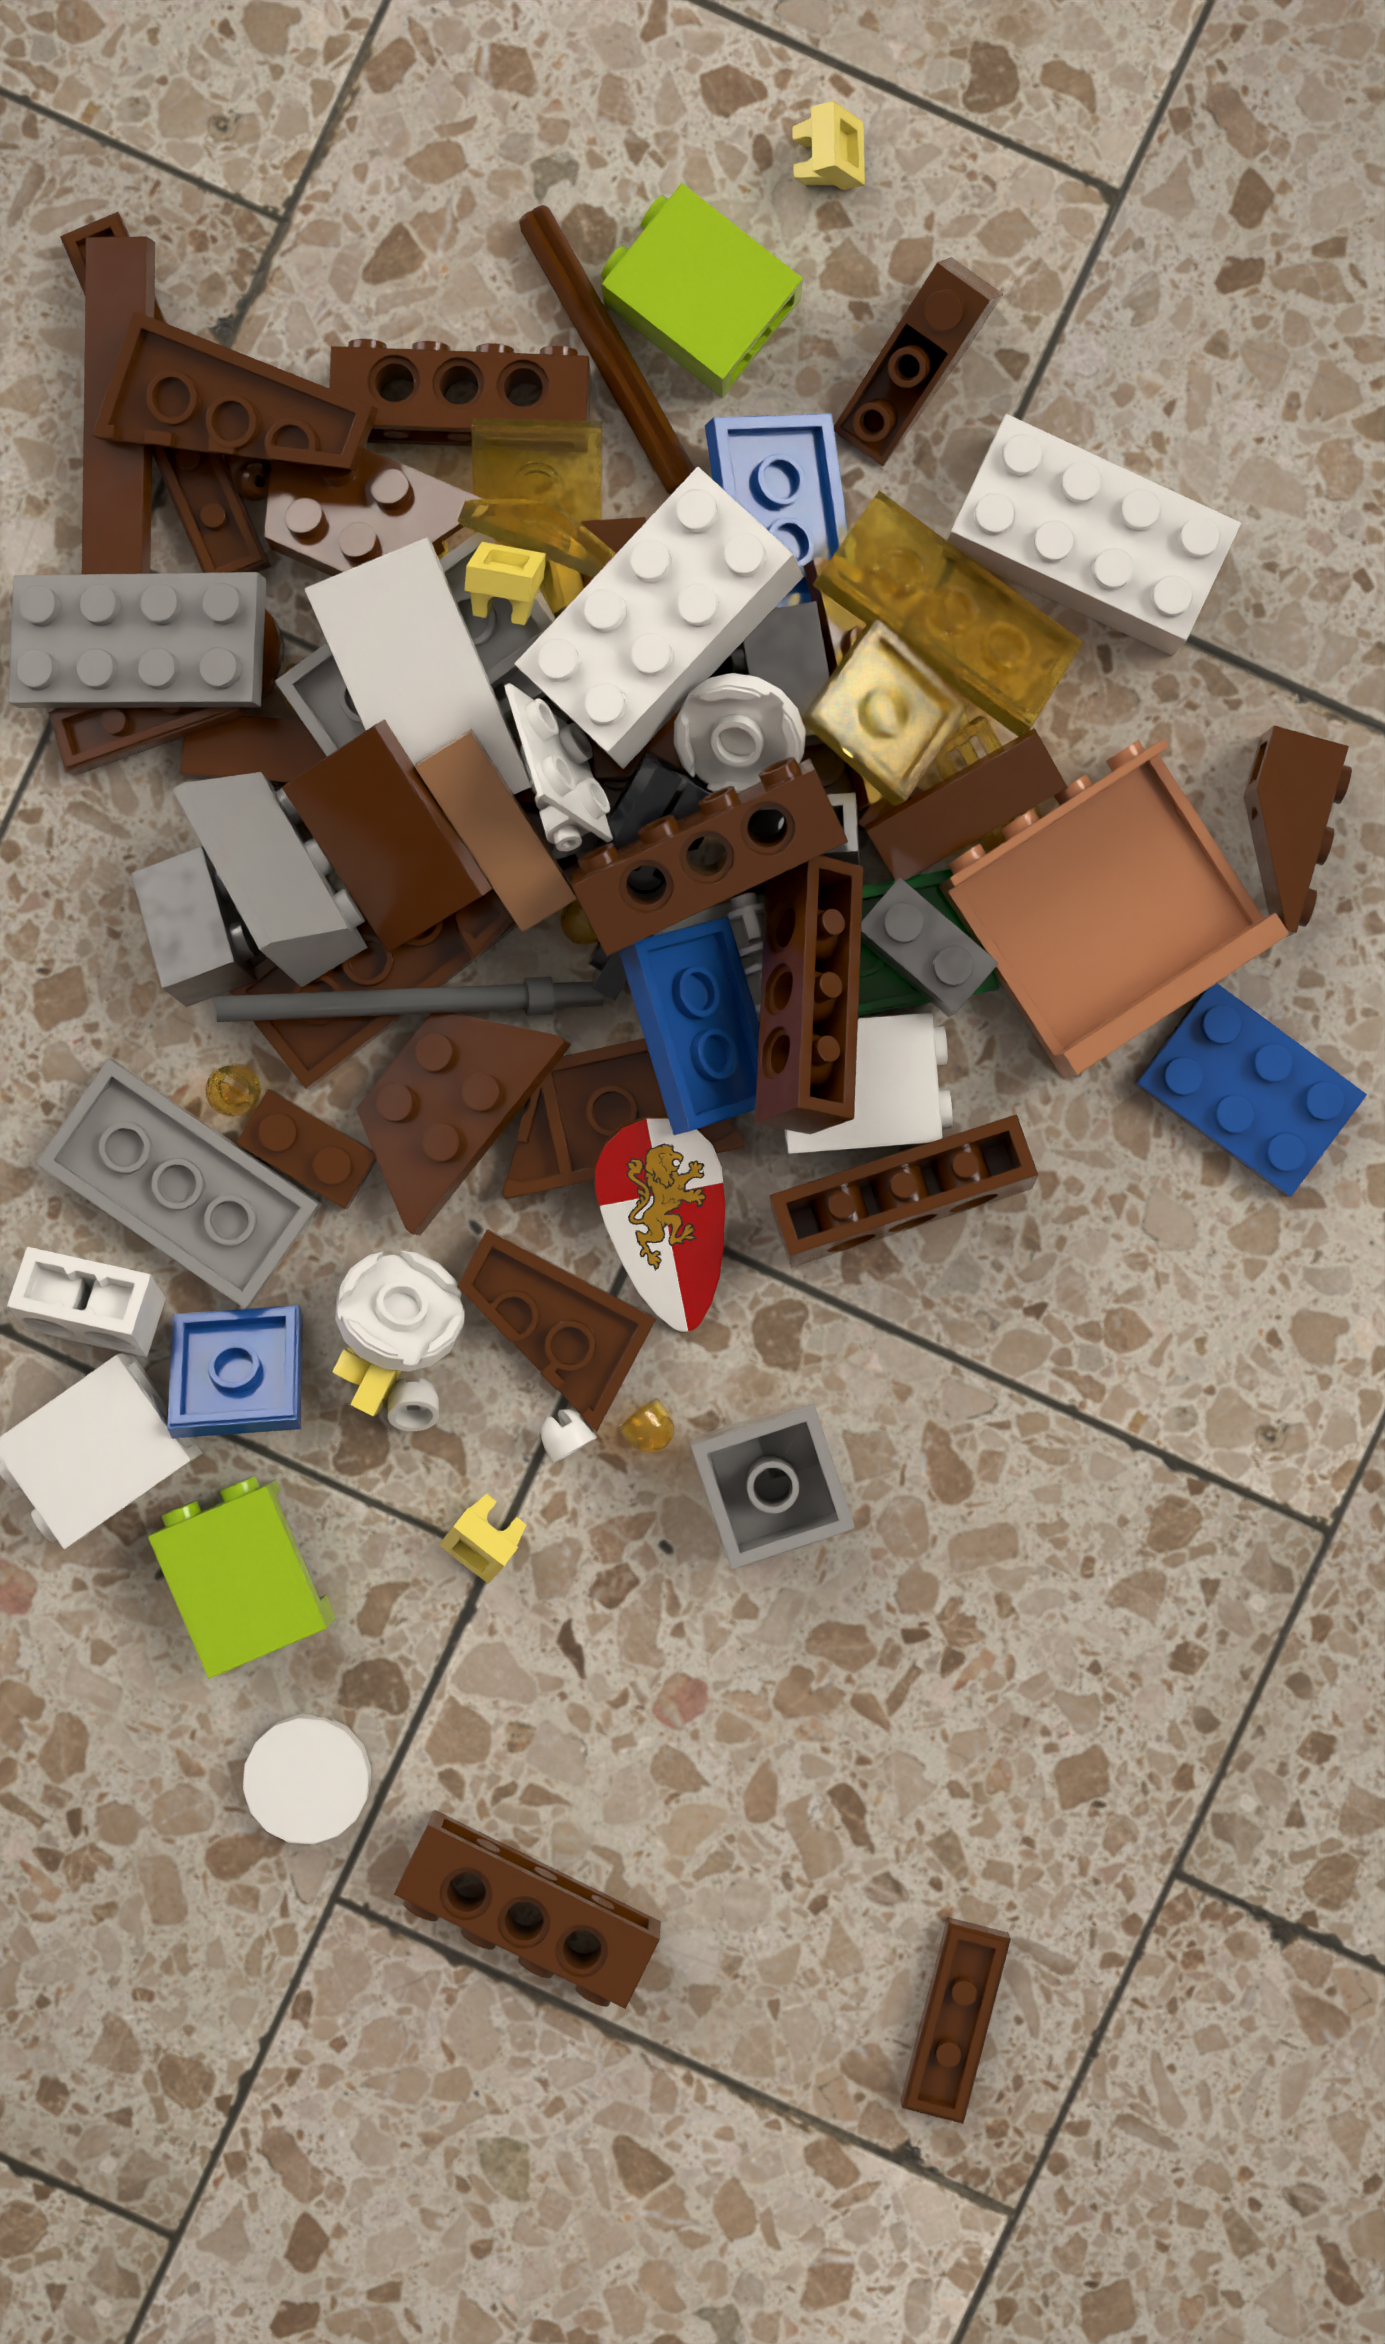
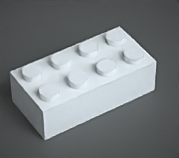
M1005 414L950 532L944 550L1173 656L1187 641L1241 522Z
M697 467L514 664L539 690L624 769L683 706L690 691L707 680L804 576L794 554L703 470Z

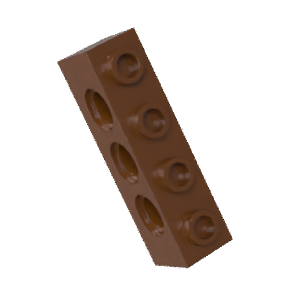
M354 339L348 342V347L331 346L329 389L379 409L367 443L589 451L590 362L589 356L578 355L577 350L573 348L546 346L540 349L539 354L514 353V349L507 345L486 343L478 345L476 351H450V346L441 342L419 341L412 344V349L387 348L384 342L374 339ZM405 379L414 384L411 394L402 401L390 402L382 398L384 388L393 380ZM466 381L478 387L475 397L465 404H453L445 399L448 389L457 382ZM521 384H532L542 391L538 401L526 407L514 405L508 398L512 390Z
M795 757L778 761L758 774L761 782L737 793L734 786L722 788L700 800L698 805L701 811L678 822L674 815L664 816L641 828L638 831L640 840L616 850L614 844L610 843L582 856L578 860L581 868L572 872L571 886L606 956L847 843V837L810 758L797 764ZM761 808H774L784 815L781 829L772 836L759 837L752 834L747 828L752 814ZM713 837L719 840L724 845V851L720 859L706 866L698 865L691 861L687 856V851L696 839ZM648 865L660 870L665 877L661 887L648 894L633 890L629 886L627 878L637 867Z
M820 855L766 881L755 1111L756 1124L811 1135L854 1119L863 866Z
M1015 1114L771 1194L770 1205L790 1267L793 1268L1031 1190L1038 1177V1172L1018 1116Z
M434 1810L394 1895L405 1900L403 1903L404 1907L414 1915L428 1921H437L440 1917L462 1928L461 1934L469 1942L488 1950L495 1949L497 1945L519 1956V1964L531 1973L543 1978H551L553 1974H556L576 1984L575 1990L583 1998L603 2007L609 2006L612 2002L626 2009L660 1940L661 1921L437 1810ZM463 1873L474 1874L482 1880L486 1891L482 1895L473 1898L462 1896L454 1888L452 1879ZM530 1902L541 1910L543 1919L534 1925H521L512 1918L509 1909L516 1903ZM585 1930L593 1933L599 1939L601 1945L591 1953L582 1954L574 1951L568 1945L566 1938L575 1931Z

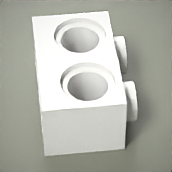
M27 1247L7 1308L25 1330L147 1357L166 1298L151 1274Z

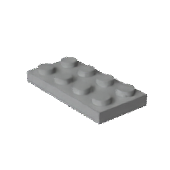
M484 526L439 561L490 684L494 689L520 670L514 663L553 622L537 599H535L530 617L525 625L512 623V604L508 599L493 597L492 609L486 618L473 616L470 592L464 591L466 565L481 542L497 544ZM328 642L275 680V683L326 756H329L366 731Z
M258 572L14 575L8 703L18 708L261 707L266 578Z
M109 1058L36 1162L38 1166L244 1309L251 1307L321 1206L319 1201L123 1065Z

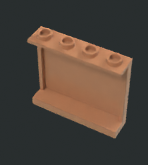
M1164 739L1147 750L1144 749L1139 740L1129 745L1106 761L1112 773L1095 784L1091 783L1086 774L1068 785V788L1054 795L1060 807L1041 819L1032 809L1001 829L1007 841L988 854L981 844H978L950 862L948 867L954 876L938 886L973 941L999 962L993 969V972L1062 1078L1079 1075L1289 935V932L1276 913L1263 917L1163 762L1159 753L1169 747Z

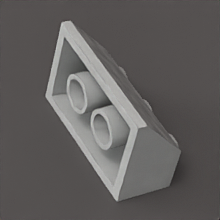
M261 772L184 782L172 789L259 950L301 987L305 986L367 948L356 928L365 922L363 915L345 888L339 892L335 891L327 876L335 871L314 837L307 841L298 825L303 820L282 788L277 790Z

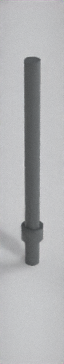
M526 977L524 984L215 996L216 1022L525 1010L527 1016L553 1015L554 1008L603 1006L604 994L592 988L593 981L553 983L552 977Z

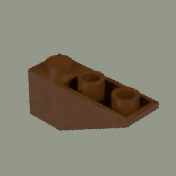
M952 257L937 262L834 425V432L881 466H884L968 350L1003 296V293Z
M1274 725L1260 736L1244 793V802L1268 914L1276 913L1289 932L1288 936L1297 933L1298 926L1306 927L1313 914L1317 890L1309 888L1315 865L1322 866L1330 853L1334 839V828L1326 826L1333 803L1340 804L1345 797L1351 779L1352 768L1344 765L1349 746Z

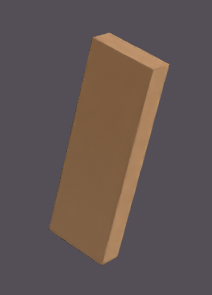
M472 729L416 763V770L522 933L577 900L570 881L553 858L547 845Z

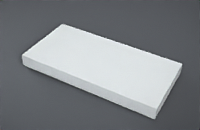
M430 537L421 539L304 588L365 730L385 719L415 766L422 759L472 729L513 794L531 787L523 760Z

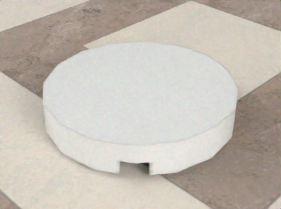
M730 673L708 678L690 691L674 722V746L682 766L693 778L696 773L702 780L708 782L707 789L713 792L728 786H734L737 793L761 782L758 774L763 769L789 757H795L797 764H799L804 754L806 730L798 708L781 689L755 676Z
M400 1251L399 1256H383L384 1252L368 1255L350 1268L339 1288L336 1299L335 1320L343 1340L360 1358L383 1369L409 1372L434 1365L450 1353L464 1324L465 1308L463 1310L460 1300L462 1293L457 1287L456 1280L439 1263L415 1252Z
M299 1714L278 1721L259 1737L244 1765L243 1791L250 1813L267 1832L288 1843L314 1845L338 1837L357 1820L369 1796L372 1768L365 1747L348 1726L334 1719L331 1721L325 1717H316L317 1715Z

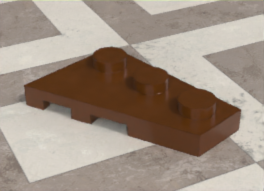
M489 1229L486 1230L457 1285L467 1298L541 1372L540 1374L578 1410L582 1418L597 1432L657 1318Z

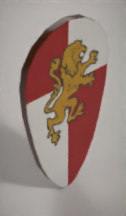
M644 1116L622 1125L604 1142L595 1163V1193L606 1229L638 1293L655 1314L673 1329L680 1332H689L696 1329L704 1319L712 1304L720 1279L725 1226V1195L722 1166L712 1141L699 1129L673 1135L668 1116Z

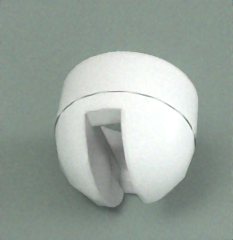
M419 1377V1382H407L406 1378H402L392 1386L388 1398V1420L391 1425L404 1431H422L437 1423L439 1419V1398L433 1384L425 1378Z
M559 1410L558 1416L561 1426L550 1416L545 1419L542 1425V1442L553 1464L597 1438L592 1427L576 1411Z

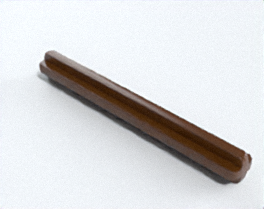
M545 205L538 206L520 218L521 232L663 486L672 495L695 470V467L550 208Z

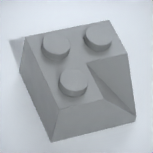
M814 1404L750 1418L691 1438V1449L731 1570L855 1529Z

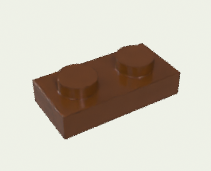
M268 1089L236 1142L240 1147L344 1209L349 1208L377 1161L372 1149L271 1089Z

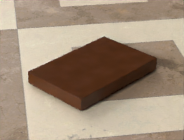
M385 719L282 786L283 791L388 953L492 889Z

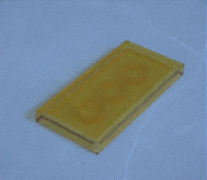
M880 490L873 497L813 583V586L1018 737L1032 728L1084 643Z

